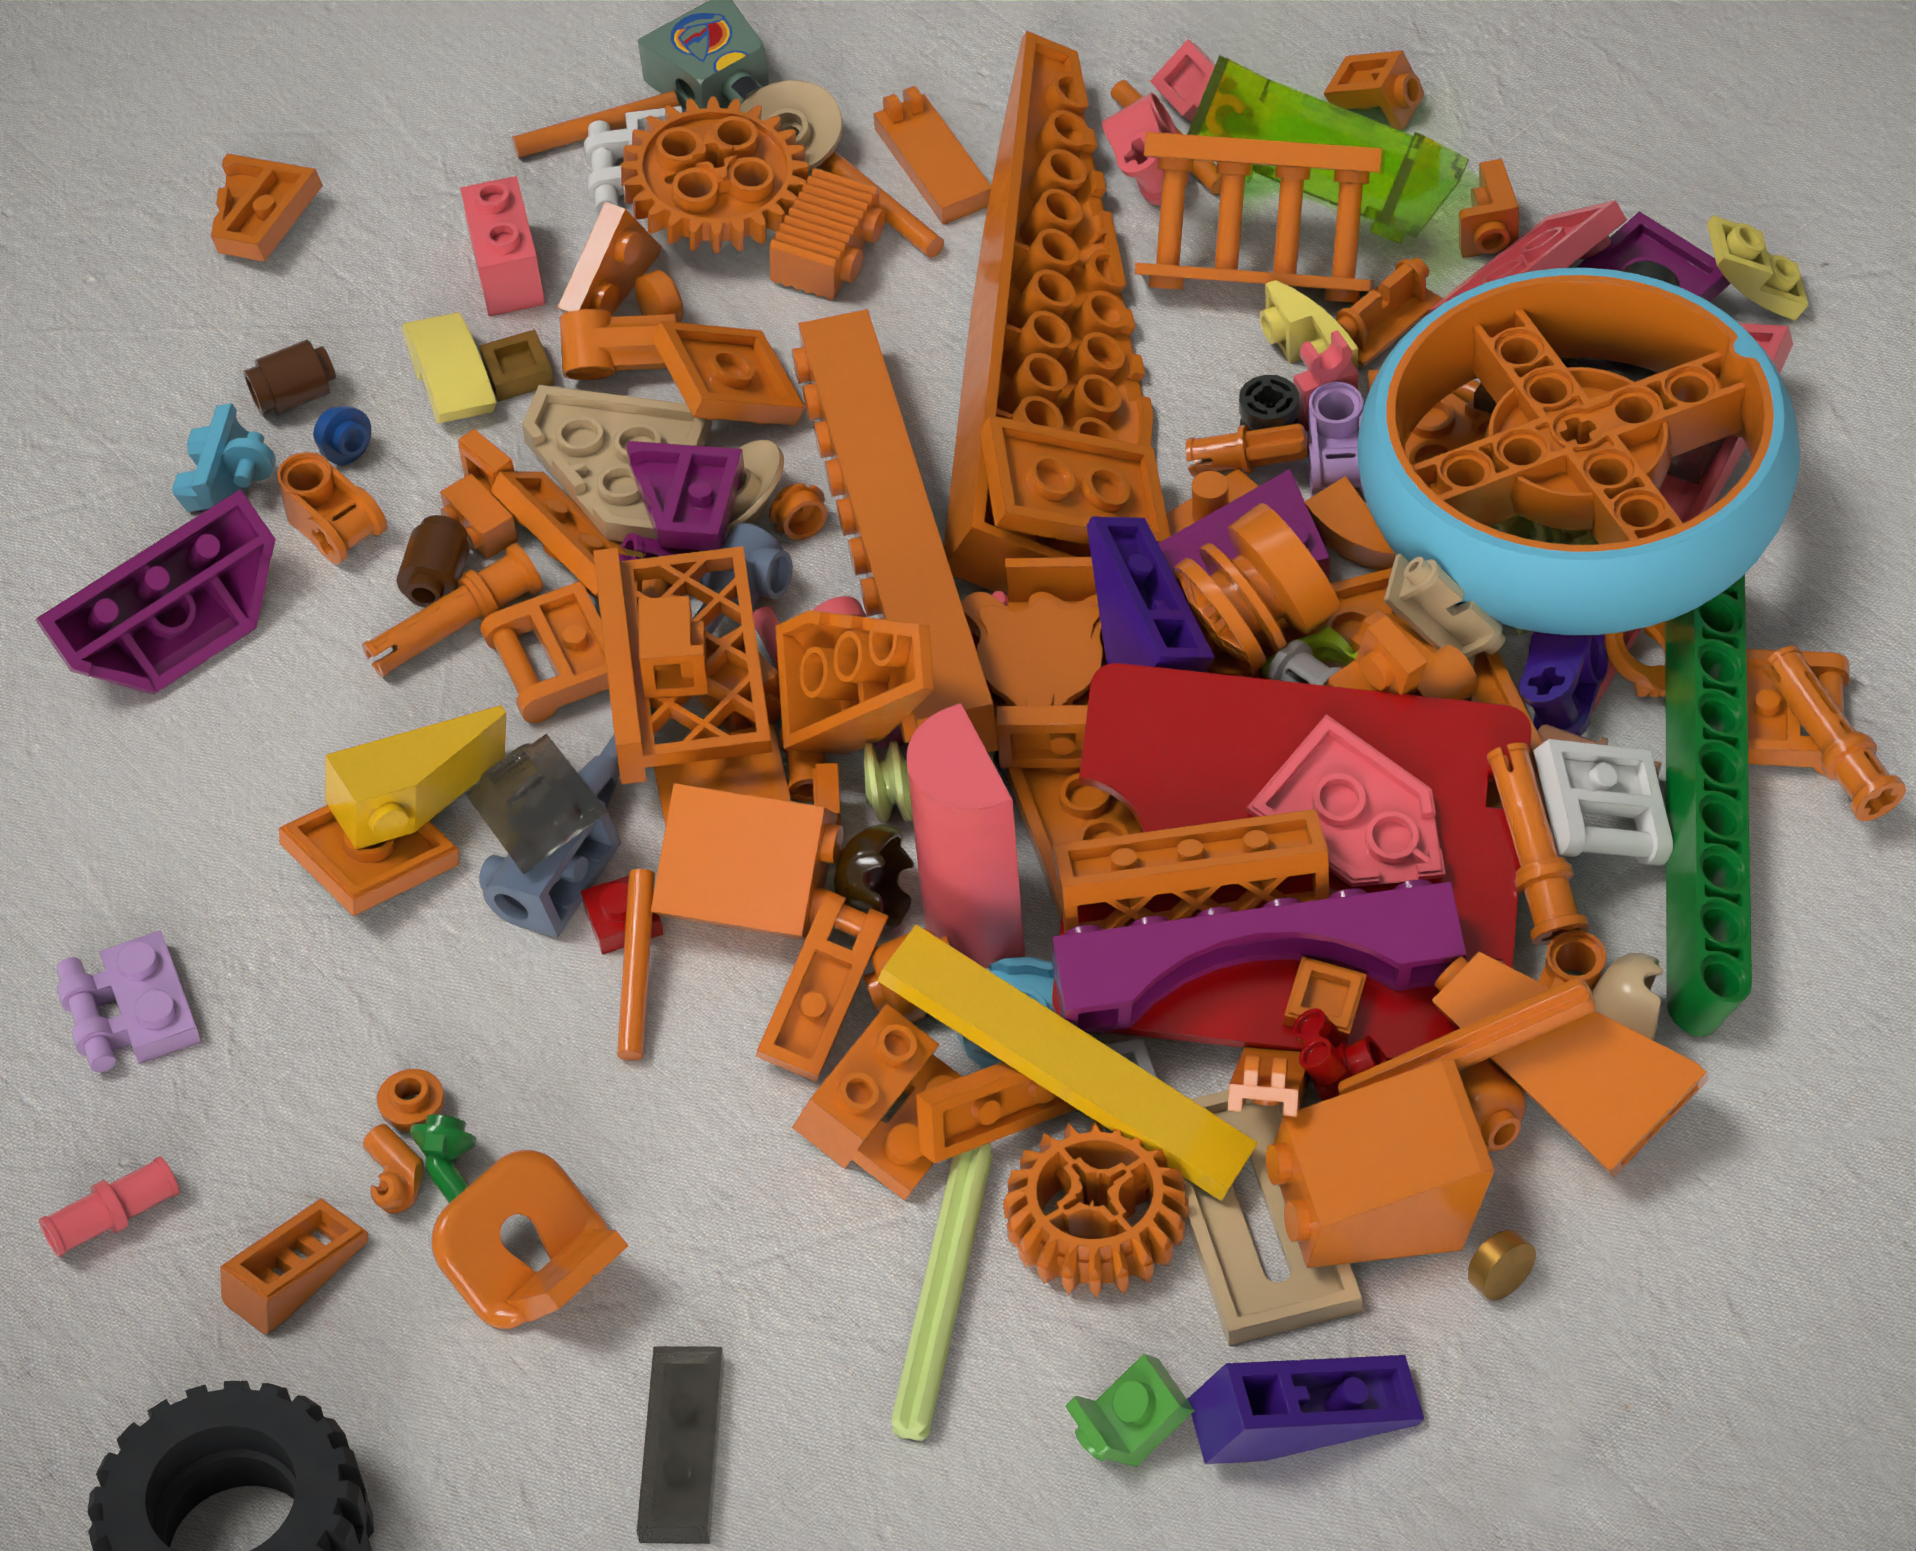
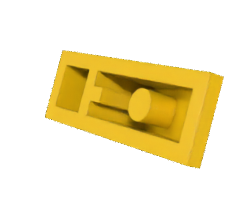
M502 705L326 754L325 802L354 848L357 850L415 833L504 761L506 711Z

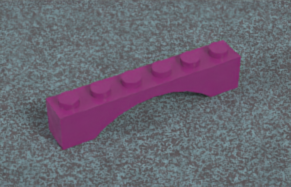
M1411 880L1398 885L1394 890L1366 893L1362 889H1346L1332 894L1328 899L1301 902L1296 898H1280L1266 903L1262 908L1235 911L1229 907H1214L1200 912L1196 917L1170 921L1163 916H1149L1134 921L1130 926L1103 930L1096 925H1083L1068 930L1064 935L1053 936L1052 967L1061 1017L1088 1034L1131 1028L1155 1003L1181 985L1217 969L1251 961L1301 960L1302 956L1367 974V977L1394 991L1434 986L1439 976L1456 959L1461 956L1466 959L1467 955L1451 882L1432 884L1428 880Z

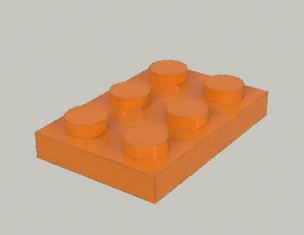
M989 415L980 428L979 433L995 528L1089 545L1087 524L1092 516L1137 517L1146 519L1157 543L1170 537L1153 447Z

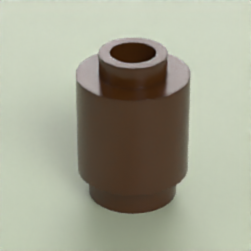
M308 339L255 359V366L243 371L251 397L261 415L272 410L278 415L330 394L328 382L336 379L334 367L324 346L314 349Z
M433 515L423 519L421 524L412 530L396 582L399 590L415 605L426 608L459 587L458 581L462 577L470 551L467 531L462 524L447 516Z

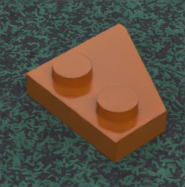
M227 153L222 161V167L226 174V183L224 188H218L216 205L219 212L213 220L211 238L220 254L265 262L322 188L323 184L315 168Z
M605 202L557 308L563 313L581 309H599L611 312L613 315L635 287L636 279L646 273L659 256L663 247L625 208Z

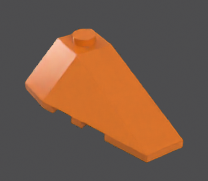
M808 610L776 625L783 747L786 750L838 754L853 753L864 748L865 742H872L874 744L883 740L934 690L930 625Z

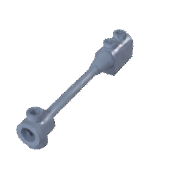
M747 523L735 525L724 539L721 549L744 547L752 607L760 596L772 599L780 598L788 589L792 578L793 565L790 554L784 551L779 542L764 529ZM734 569L707 572L701 578L703 585L719 594L735 578ZM736 597V598L732 601L733 603H735V604H737V605H739V604H738V597ZM705 603L702 604L693 619L707 606ZM720 613L705 630L713 634L725 615ZM650 706L652 716L657 709ZM614 734L600 755L595 756L558 791L551 792L538 811L523 808L518 812L512 825V839L515 845L507 857L491 855L484 861L479 875V883L483 890L484 899L492 911L508 923L558 938L582 902L580 891L591 888L620 846L621 841L607 811L608 804L620 777Z

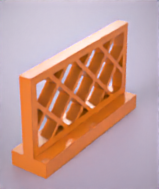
M618 547L593 550L621 785L647 782L645 768L772 752L744 547L627 561L619 560ZM734 569L735 578L719 594L698 582L707 572ZM662 578L672 584V586L661 597L668 595L684 596L687 593L705 603L707 606L692 620L704 621L705 628L720 613L741 625L725 642L705 630L706 649L713 652L705 661L708 695L720 701V703L704 719L682 707L693 695L673 696L669 699L666 697H644L639 659L638 599L649 597L636 590L635 581ZM736 597H738L739 605L732 602ZM743 645L745 647V653L739 650ZM727 661L748 673L732 691L711 679ZM750 693L752 702L745 699ZM650 706L657 709L652 716ZM735 710L755 722L756 732L728 735L717 727ZM670 718L692 730L683 741L655 745L654 734Z

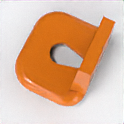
M535 1150L513 1151L496 1161L442 1210L434 1224L431 1238L433 1256L442 1273L481 1320L499 1329L515 1328L524 1322H532L559 1310L588 1284L593 1276L599 1274L628 1247V1244L617 1230H609L604 1219L559 1163L550 1156ZM520 1214L526 1216L533 1222L550 1259L538 1272L510 1253L501 1241L500 1232L502 1224L512 1215Z

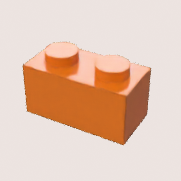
M472 473L440 491L443 508L440 510L441 515L450 517L464 526L467 531L470 549H477L488 560L508 546L518 542L513 515Z

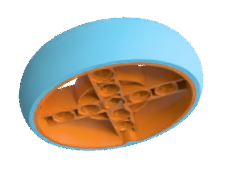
M1556 268L1511 275L1463 292L1436 308L1418 322L1387 356L1366 398L1357 440L1358 467L1366 502L1374 521L1389 547L1396 555H1403L1409 562L1416 557H1422L1426 561L1430 559L1435 560L1441 569L1465 592L1463 600L1456 603L1458 606L1468 601H1474L1478 607L1501 624L1540 633L1561 635H1600L1649 627L1694 610L1725 591L1758 561L1779 531L1793 497L1800 462L1797 419L1791 398L1776 366L1765 350L1744 327L1709 301L1678 286L1639 274L1596 268ZM1560 358L1605 359L1639 366L1655 371L1658 374L1634 382L1624 376L1605 370L1584 367L1567 368ZM1478 378L1497 404L1492 412L1485 437L1411 465L1405 454V444L1414 428L1438 402L1454 390ZM1729 435L1742 437L1751 454V464L1748 470L1725 497L1708 510L1683 523L1659 492L1669 469L1671 457ZM1521 515L1533 522L1552 528L1589 530L1598 542V545L1547 543L1504 533L1489 526Z

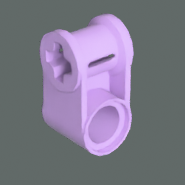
M1333 381L1324 383L1315 388L1310 395L1308 470L1311 497L1345 476L1353 487L1360 489L1364 495L1357 454V440L1364 401L1361 393L1354 386L1345 382Z

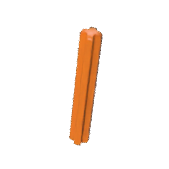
M1573 978L1349 1077L1338 1084L1339 1095L1443 1059L1454 1058L1458 1071H1461L1592 1013L1596 1009L1594 997L1584 979Z

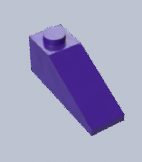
M1092 516L1087 524L1107 664L1123 663L1206 672L1215 657L1146 519Z
M1405 1355L1226 1363L1187 1398L1195 1410L1191 1416L1205 1465L1272 1460L1417 1426L1425 1420Z

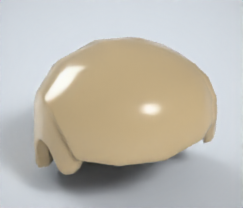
M1628 953L1619 957L1600 977L1593 990L1595 1011L1654 1041L1661 999L1650 989L1656 976H1660L1663 973V969L1659 966V959L1644 953Z

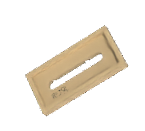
M1229 1090L1191 1099L1258 1142L1250 1156V1162L1290 1271V1277L1283 1282H1272L1264 1275L1233 1184L1222 1201L1184 1178L1185 1197L1189 1199V1214L1186 1217V1223L1228 1345L1232 1346L1361 1313L1362 1295L1350 1263L1306 1268L1298 1242H1292L1287 1235L1284 1222L1285 1201L1280 1186L1273 1185L1270 1182L1266 1169V1150L1269 1144H1274L1283 1117L1284 1102H1280L1279 1105L1265 1106L1253 1103V1099H1246L1242 1111L1238 1112L1228 1111Z

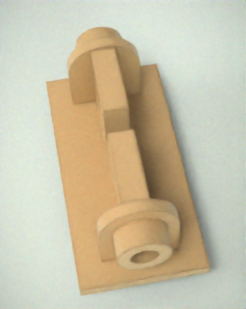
M1401 554L1395 556L1384 602L1431 646L1438 650L1445 645H1452L1459 649L1473 666L1476 654L1482 651L1489 655L1494 654L1503 646L1506 639L1502 633V624L1484 612L1474 601H1468L1459 606L1455 605L1463 600L1465 592L1441 569L1435 560L1430 559L1426 561L1422 557H1416L1409 562Z

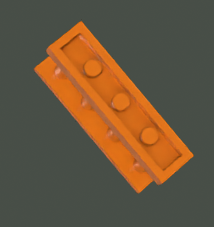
M1145 132L1144 156L1158 158V169L1163 170L1156 264L1135 262V274L1149 275L1148 287L1184 290V278L1259 284L1277 280L1288 286L1325 288L1324 300L1356 303L1360 299V291L1370 292L1374 289L1375 280L1355 279L1363 184H1369L1370 173L1384 174L1386 150L1371 147ZM1194 161L1217 162L1216 173L1222 174L1214 268L1180 266L1187 172H1193ZM1252 165L1276 166L1275 178H1281L1273 273L1238 270L1245 176H1251ZM1311 169L1333 170L1334 182H1339L1332 277L1297 274L1304 180H1310Z

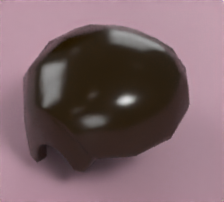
M878 824L867 827L848 842L838 860L833 883L835 893L846 897L845 905L867 914L870 908L888 915L884 931L889 932L901 924L910 908L911 897L899 886L898 878L903 870L913 868L914 862L901 846L903 841L901 832L897 828Z

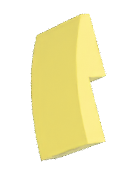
M1713 215L1707 222L1716 264L1724 277L1738 291L1761 307L1796 321L1809 306L1798 263L1781 255L1769 254L1762 231L1745 223H1736Z
M1277 280L1265 283L1266 309L1261 310L1259 314L1261 327L1267 341L1270 344L1278 343L1290 364L1302 360L1300 349L1305 342L1310 341L1318 354L1327 350L1331 344V332L1338 330L1352 350L1351 361L1358 370V347L1342 326L1327 311L1309 297Z
M460 312L403 323L402 331L417 380L424 381L437 424L494 412L496 400L472 335Z

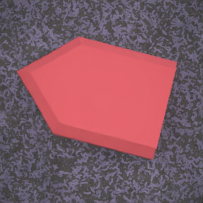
M1327 714L1247 806L1246 812L1253 817L1316 809L1328 848L1329 871L1351 887L1445 878L1446 873L1442 849L1439 846L1432 789Z

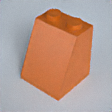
M1454 1058L1439 1060L1305 1107L1298 1111L1297 1117L1283 1116L1274 1144H1269L1266 1150V1169L1269 1180L1273 1185L1280 1186L1285 1201L1284 1222L1287 1235L1292 1242H1298L1306 1268L1462 1251L1495 1171Z

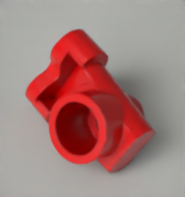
M1313 1008L1305 1011L1297 1018L1293 1026V1033L1304 1045L1299 1055V1063L1311 1076L1320 1099L1325 1101L1339 1096L1338 1084L1341 1081L1388 1060L1379 1045L1370 1036H1366L1348 1046L1337 1033L1338 1028L1321 1009Z

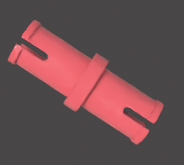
M159 1156L153 1162L110 1184L106 1180L95 1183L91 1186V1194L49 1216L40 1218L39 1224L49 1246L60 1257L66 1251L109 1229L114 1233H118L127 1228L129 1225L128 1219L169 1197L177 1196L180 1193V1189L170 1167Z

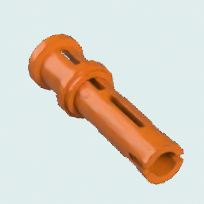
M513 543L506 548V555L477 573L471 569L463 573L462 578L458 581L459 588L441 597L436 602L370 641L363 642L362 648L367 659L379 655L390 647L392 648L389 654L371 664L372 667L384 678L390 671L452 633L462 629L477 618L483 621L488 615L499 611L503 606L527 592L533 595L543 590V583L529 556L518 544Z
M1787 646L1774 652L1767 659L1769 664H1764L1763 671L1786 700L1785 702L1819 747L1818 749L1823 754L1821 757L1823 772L1829 779L1838 780L1852 800L1850 809L1855 818L1859 821H1870L1888 813L1903 799L1906 793V785L1897 775H1890L1876 756L1877 744L1863 732H1856L1854 727L1850 725L1842 710L1820 679L1814 674L1798 647Z
M1511 743L1507 747L1514 767L1513 771H1511L1508 757L1503 754L1501 747L1490 751L1487 754V760L1493 771L1521 866L1516 871L1514 882L1517 891L1525 893L1534 923V928L1530 931L1532 944L1549 945L1552 939L1562 932L1570 930L1587 931L1590 925L1587 916L1579 914L1569 881L1574 877L1572 864L1567 862L1566 858L1558 857L1529 757L1528 744Z

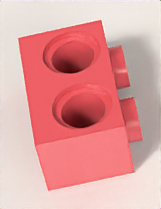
M517 176L460 187L488 316L545 305L537 256Z

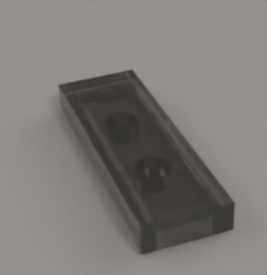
M653 1346L637 1520L639 1543L710 1544L725 1363L723 1347Z

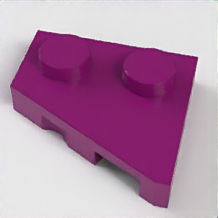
M628 441L626 446L628 463L660 547L702 551L721 549L744 470L742 449Z

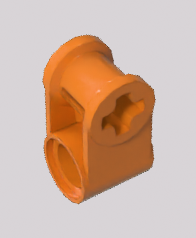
M312 452L296 453L288 457L280 465L277 472L287 520L291 526L307 537L321 554L333 564L338 565L348 558L347 551L370 534L379 536L387 530L386 518L371 495L361 487L355 486L332 466L325 457Z

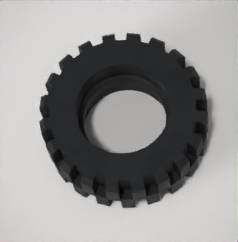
M224 1381V1389L209 1392L205 1384L185 1390L187 1398L172 1405L165 1399L147 1410L150 1417L149 1420L141 1426H138L135 1422L131 1423L116 1439L120 1448L119 1453L116 1455L109 1452L104 1456L96 1472L100 1486H95L89 1495L87 1513L92 1525L88 1533L93 1551H175L170 1548L172 1539L177 1528L190 1511L210 1496L242 1486L268 1487L283 1492L294 1499L291 1510L279 1529L269 1539L250 1551H372L369 1537L374 1533L373 1513L354 1451L350 1449L344 1431L335 1419L324 1417L321 1406L306 1396L297 1395L291 1401L287 1388L270 1383H262L260 1391L251 1390L248 1381Z

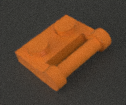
M581 581L496 611L482 621L480 631L488 647L497 650L518 693L516 705L526 722H543L549 719L557 708L609 689L601 618ZM534 630L556 675L539 682L519 641L521 634Z
M1746 649L1748 764L1813 767L1816 772L1825 775L1821 762L1823 754L1818 749L1819 747L1811 736H1800L1799 720L1785 702L1786 700L1763 671L1764 664H1769L1767 659L1777 650ZM1801 651L1814 674L1823 683L1844 715V687L1850 681L1849 660L1839 653Z

